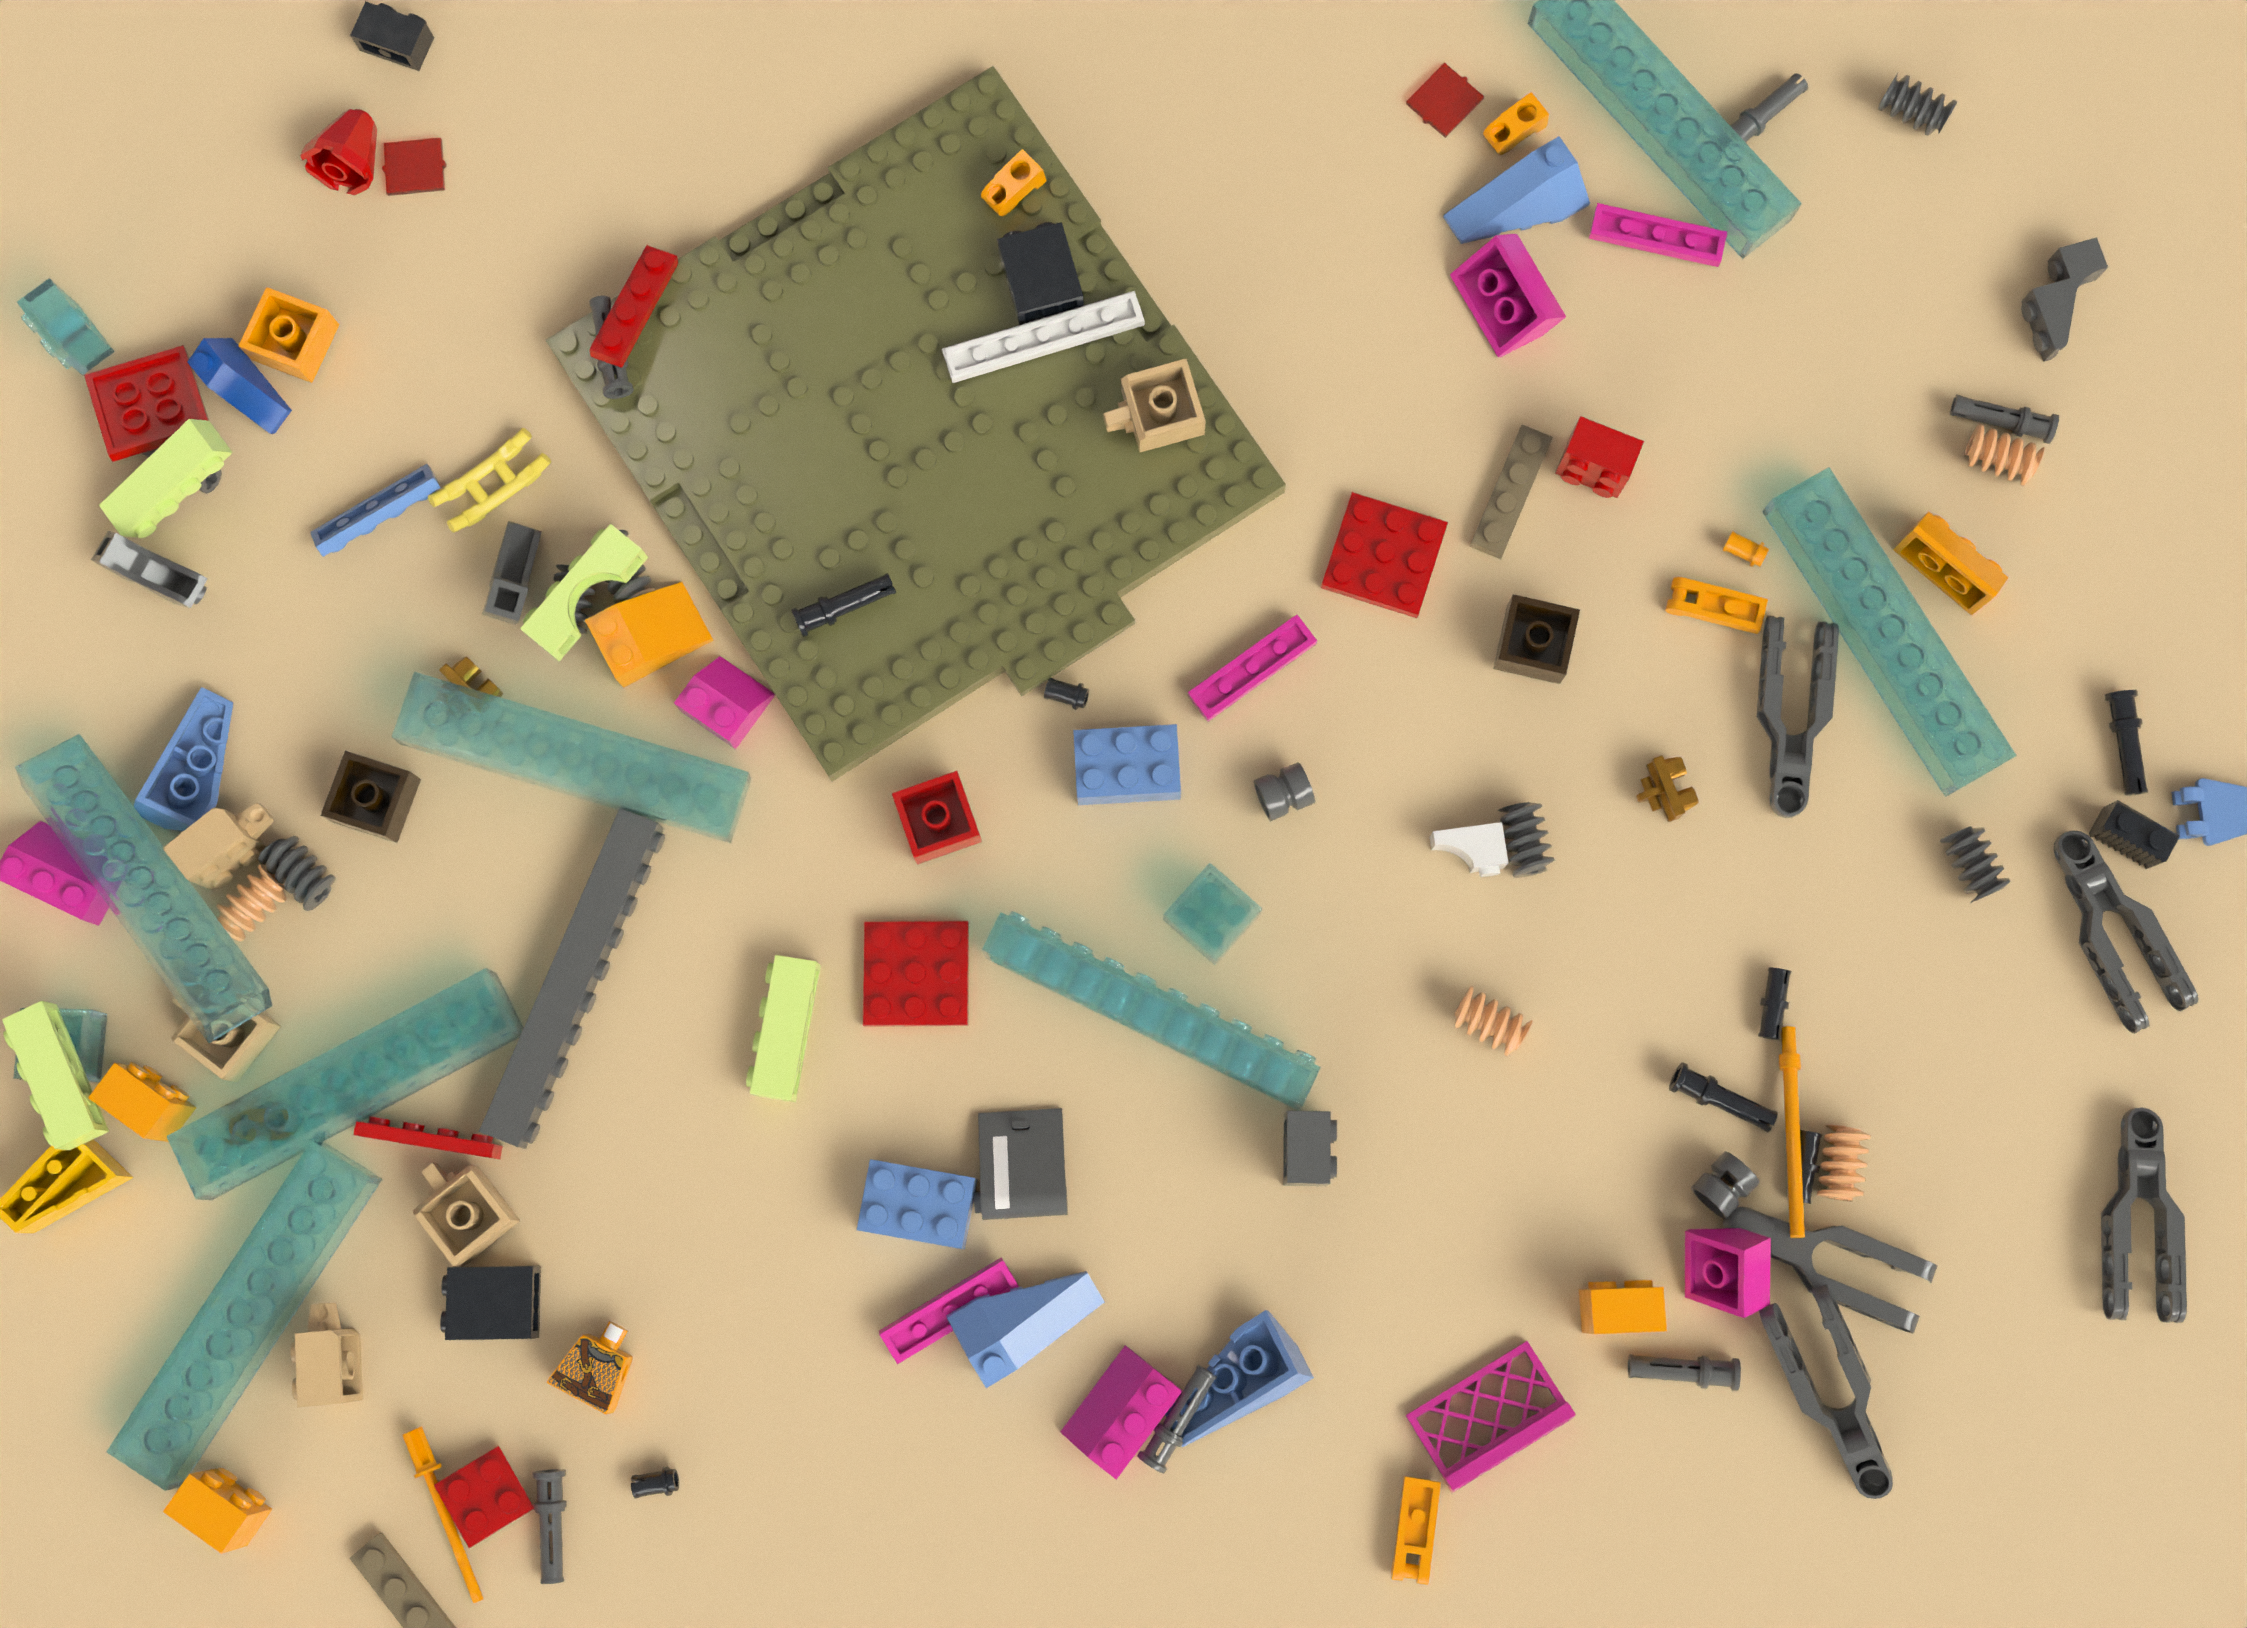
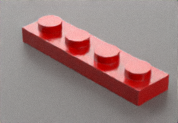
M646 245L589 349L591 357L620 368L624 366L678 265L677 255Z
M369 1116L368 1123L356 1121L353 1135L498 1160L501 1158L503 1148L501 1145L492 1144L493 1137L472 1133L471 1140L458 1138L459 1131L438 1128L437 1134L425 1133V1125L403 1122V1127L400 1129L389 1127L391 1121L389 1119Z

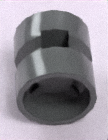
M1299 762L1282 768L1278 778L1273 774H1267L1253 781L1261 806L1270 822L1289 813L1290 806L1298 811L1315 804L1312 787Z
M1725 1151L1711 1165L1713 1172L1711 1174L1704 1173L1691 1186V1190L1697 1198L1723 1219H1727L1739 1206V1197H1747L1760 1184L1757 1176L1741 1160ZM1723 1177L1734 1186L1732 1189L1721 1180Z

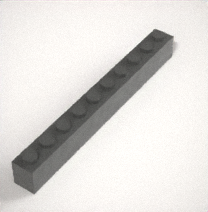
M619 808L479 1132L523 1149L527 1148L528 1143L532 1144L535 1141L540 1130V1124H537L542 1111L548 1110L554 1097V1092L551 1090L556 1078H561L567 1068L568 1059L565 1057L571 1045H576L582 1032L580 1022L584 1013H589L595 1003L596 994L593 992L599 980L603 981L608 973L610 962L607 960L612 948L617 949L621 943L624 930L621 927L626 916L630 917L636 908L638 898L635 895L640 884L644 885L649 878L651 872L649 863L653 853H658L664 843L665 834L662 833L664 828L658 822Z

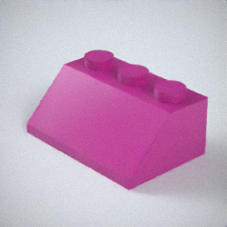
M1518 234L1496 235L1450 274L1498 357H1503L1542 337L1566 318Z
M39 821L8 845L0 860V881L83 921L99 926L132 864L43 821Z
M1125 1345L1060 1433L1090 1460L1117 1480L1181 1394L1182 1389Z

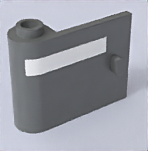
M1062 1108L978 1113L980 1192H974L975 1213H982L983 1220L1068 1215Z

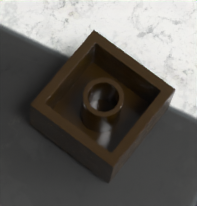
M1513 594L1507 604L1493 669L1560 684L1567 674L1580 609Z
M345 751L320 816L333 823L398 843L421 779L408 770Z

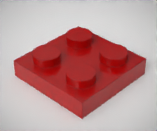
M499 1446L434 1484L436 1491L469 1549L534 1510L532 1503Z

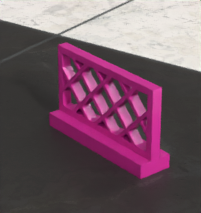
M1526 1341L1406 1415V1418L1432 1458L1451 1493L1567 1423L1576 1414L1570 1404L1565 1401L1534 1350ZM1524 1352L1533 1364L1530 1379L1509 1373L1512 1359ZM1507 1363L1505 1372L1496 1370ZM1536 1371L1542 1378L1543 1382L1534 1380ZM1488 1374L1504 1377L1500 1397L1479 1392L1483 1377ZM1508 1379L1529 1384L1525 1404L1504 1399ZM1477 1381L1475 1391L1465 1389ZM1533 1385L1548 1388L1556 1402L1544 1409L1529 1405ZM1459 1392L1474 1396L1470 1416L1448 1411L1452 1396ZM1478 1397L1499 1402L1495 1422L1473 1417ZM1446 1401L1445 1410L1435 1408L1437 1405ZM1503 1404L1524 1409L1521 1423L1514 1428L1498 1424ZM1528 1410L1538 1412L1526 1420ZM1428 1411L1443 1414L1439 1435L1425 1432L1416 1418ZM1447 1416L1468 1421L1464 1441L1443 1436ZM1472 1422L1493 1427L1491 1441L1488 1444L1479 1446L1468 1443ZM1497 1429L1507 1431L1495 1439ZM1428 1437L1438 1440L1436 1450ZM1442 1441L1463 1446L1460 1461L1449 1468H1446L1439 1456ZM1467 1448L1476 1450L1475 1452L1465 1457Z

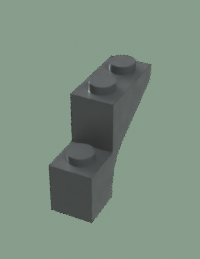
M2097 237L2058 248L2048 260V273L2055 283L2032 289L2021 301L2022 315L2025 321L2029 322L2033 332L2034 347L2041 353L2044 362L2053 359L2058 354V351L2062 350L2068 343L2078 287L2096 281L2108 268Z
M508 521L490 580V589L482 615L515 625L519 622L529 589L528 582L542 531Z
M108 531L91 559L120 577L135 582L174 604L191 608L193 603L198 604L207 590L204 584L208 578L155 554L115 532Z

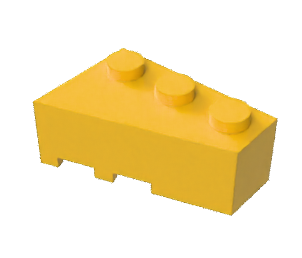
M94 1139L72 1150L55 1149L54 1146H50L0 1198V1219L15 1233L34 1234L134 1177Z

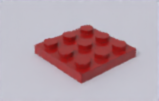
M184 345L84 375L106 450L112 462L159 448L188 419L209 421L193 369L187 363L189 356Z
M1352 492L1321 588L1418 618L1448 522Z
M864 922L863 1026H968L969 922Z

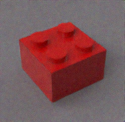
M1580 416L1569 437L1555 474L1561 476L1563 481L1571 485L1582 484L1590 487L1599 496L1618 498L1632 474L1644 441Z
M958 771L892 793L917 865L982 842Z

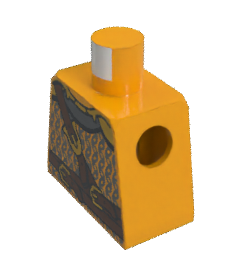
M609 1321L600 1339L591 1334H583L549 1377L547 1383L606 1415L614 1413L633 1359L631 1355L619 1349L628 1330Z

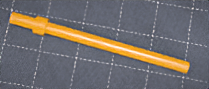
M1786 1026L1782 1027L1781 1032L1782 1054H1779V1070L1783 1071L1789 1226L1791 1238H1804L1797 1073L1798 1070H1801L1800 1054L1796 1051V1028Z

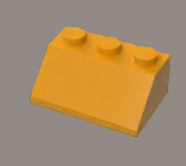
M1929 511L1893 549L1970 615H1973L1991 601L2009 578L2002 572L1999 564L1983 557L1976 551L1975 545L1970 540L1959 537L1949 528V524L1942 517L1933 515Z

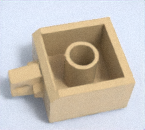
M1187 359L1124 376L1121 378V392L1124 401L1118 403V409L1103 414L1107 432L1125 429L1126 433L1134 432L1139 452L1205 435L1206 421Z
M259 803L252 805L237 815L224 809L212 808L162 849L187 880L213 891L215 888L220 889L231 882L233 874L240 868L250 866L258 860L260 852L267 847L259 836L272 824L274 819L267 809Z
M215 982L207 994H202L199 999L187 991L180 990L172 1000L173 1003L187 1013L182 1019L184 1020L183 1024L171 1037L172 1041L222 1080L237 1083L282 1027L231 987Z
M432 1163L422 1171V1174L432 1186L427 1191L430 1197L412 1211L452 1266L465 1267L520 1222V1219L478 1166L468 1165L458 1174L452 1171L447 1175L438 1163Z
M336 1303L310 1305L308 1330L305 1333H295V1341L291 1343L290 1348L291 1360L293 1363H296V1378L292 1381V1396L294 1400H297V1408L363 1400L361 1335L354 1329H341Z

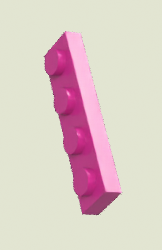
M1597 203L1589 239L1719 267L1723 256L1727 231Z
M1296 614L1190 690L1187 696L1205 720L1209 722L1315 646L1317 639Z
M1001 1257L879 1330V1335L896 1363L899 1364L953 1331L946 1315L976 1297L988 1294L994 1296L1010 1292V1289L1017 1288L1019 1285Z

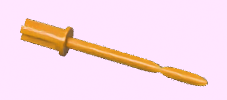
M421 1426L403 1434L417 1473L413 1476L414 1479L422 1475L425 1478L473 1603L483 1600V1596L454 1521L434 1487V1484L438 1482L434 1470L442 1467L441 1463L437 1464Z

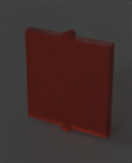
M1444 62L1406 101V105L1423 118L1422 122L1424 124H1430L1446 138L1483 101L1484 95L1467 82L1468 78L1466 76L1461 77Z
M441 138L384 143L385 165L382 166V170L386 177V194L388 196L445 190L444 168L447 167V164L443 160Z

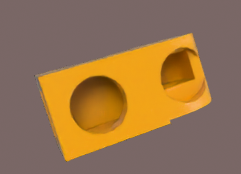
M1530 92L1490 123L1484 130L1483 136L1499 155H1503L1534 132L1537 134L1546 128L1549 113L1535 95Z
M1022 149L986 185L981 193V198L998 215L1005 216L1034 188L1039 189L1047 181L1044 171Z

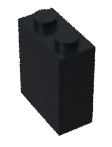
M1045 222L1033 230L1025 232L1011 231L1002 238L997 239L1000 259L1019 325L1084 306L1083 293L1062 222L1056 224Z
M541 1266L447 1267V1275L443 1276L441 1284L442 1295L446 1296V1311L442 1312L440 1319V1328L442 1333H445V1340L539 1338Z

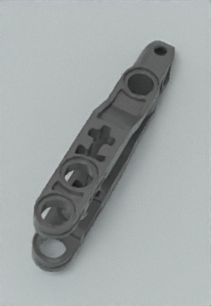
M1767 616L1763 629L1756 717L1772 741L1769 772L1771 779L1770 806L1778 816L1793 818L1800 814L1808 803L1814 738L1833 718L1839 626L1837 623L1829 624L1827 622H1818L1813 642L1807 729L1798 735L1786 734L1787 729L1781 720L1784 675H1780L1782 652L1786 649V642H1783L1785 618Z
M2069 831L2060 835L2054 843V854L2065 874L2067 887L2082 913L2079 944L2125 1028L2135 1034L2141 1029L2150 1027L2148 1016L2139 1001L2142 997L2139 992H2134L2121 968L2124 964L2102 926L2103 912L2105 911L2116 912L2122 916L2172 1007L2177 1011H2183L2189 1006L2197 1004L2198 994L2152 909L2124 895L2092 838L2081 831Z
M2143 1107L2135 1108L2126 1112L2121 1121V1147L2118 1152V1190L2101 1212L2103 1311L2109 1320H2127L2129 1290H2132V1282L2128 1281V1253H2132L2131 1205L2138 1197L2146 1200L2154 1208L2156 1310L2158 1318L2161 1322L2182 1323L2187 1313L2185 1216L2166 1190V1161L2162 1121L2150 1109Z
M1737 1207L1727 1219H1723V1229L1741 1228L1771 1238V1258L1792 1266L1809 1293H1811L1810 1290L1828 1284L1837 1304L1894 1328L1914 1333L1919 1315L1818 1274L1813 1267L1812 1253L1819 1243L1825 1241L1861 1257L1885 1262L1892 1265L1891 1269L1895 1271L1914 1274L1928 1280L1929 1283H1932L1935 1275L1936 1264L1842 1225L1815 1231L1805 1230L1804 1238H1791L1788 1222L1765 1215L1751 1208Z
M1829 1285L1820 1286L1810 1290V1292L1813 1294L1820 1309L1822 1324L1825 1330L1829 1329L1837 1349V1358L1855 1396L1851 1404L1844 1408H1831L1822 1403L1778 1304L1774 1303L1759 1310L1764 1328L1801 1411L1830 1429L1856 1489L1861 1495L1871 1499H1878L1888 1495L1893 1486L1892 1473L1866 1413L1871 1391V1378Z

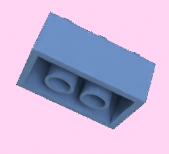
M1177 724L1073 730L1078 806L1181 800Z
M870 1159L857 1230L965 1250L974 1203V1192H976L978 1179Z

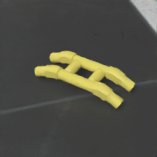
M521 428L511 439L509 438L499 447L495 453L460 478H456L449 484L442 486V489L428 495L430 504L436 507L446 501L458 498L468 490L478 503L447 521V525L453 533L467 526L470 527L485 518L486 514L525 486L528 487L551 463L550 458L546 454L541 453L531 464H528L522 471L517 473V476L507 465L506 461L508 462L514 458L532 438L531 433L527 429ZM495 470L505 485L491 495H488L478 481Z

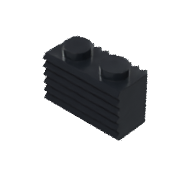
M2119 800L2103 807L2089 831L2090 837L2095 836L2096 841L2101 840L2102 844H2108V848L2114 847V851H2120L2121 855L2126 854L2127 859L2132 858L2133 862L2138 861L2139 866L2144 865L2145 869L2166 862L2180 835Z

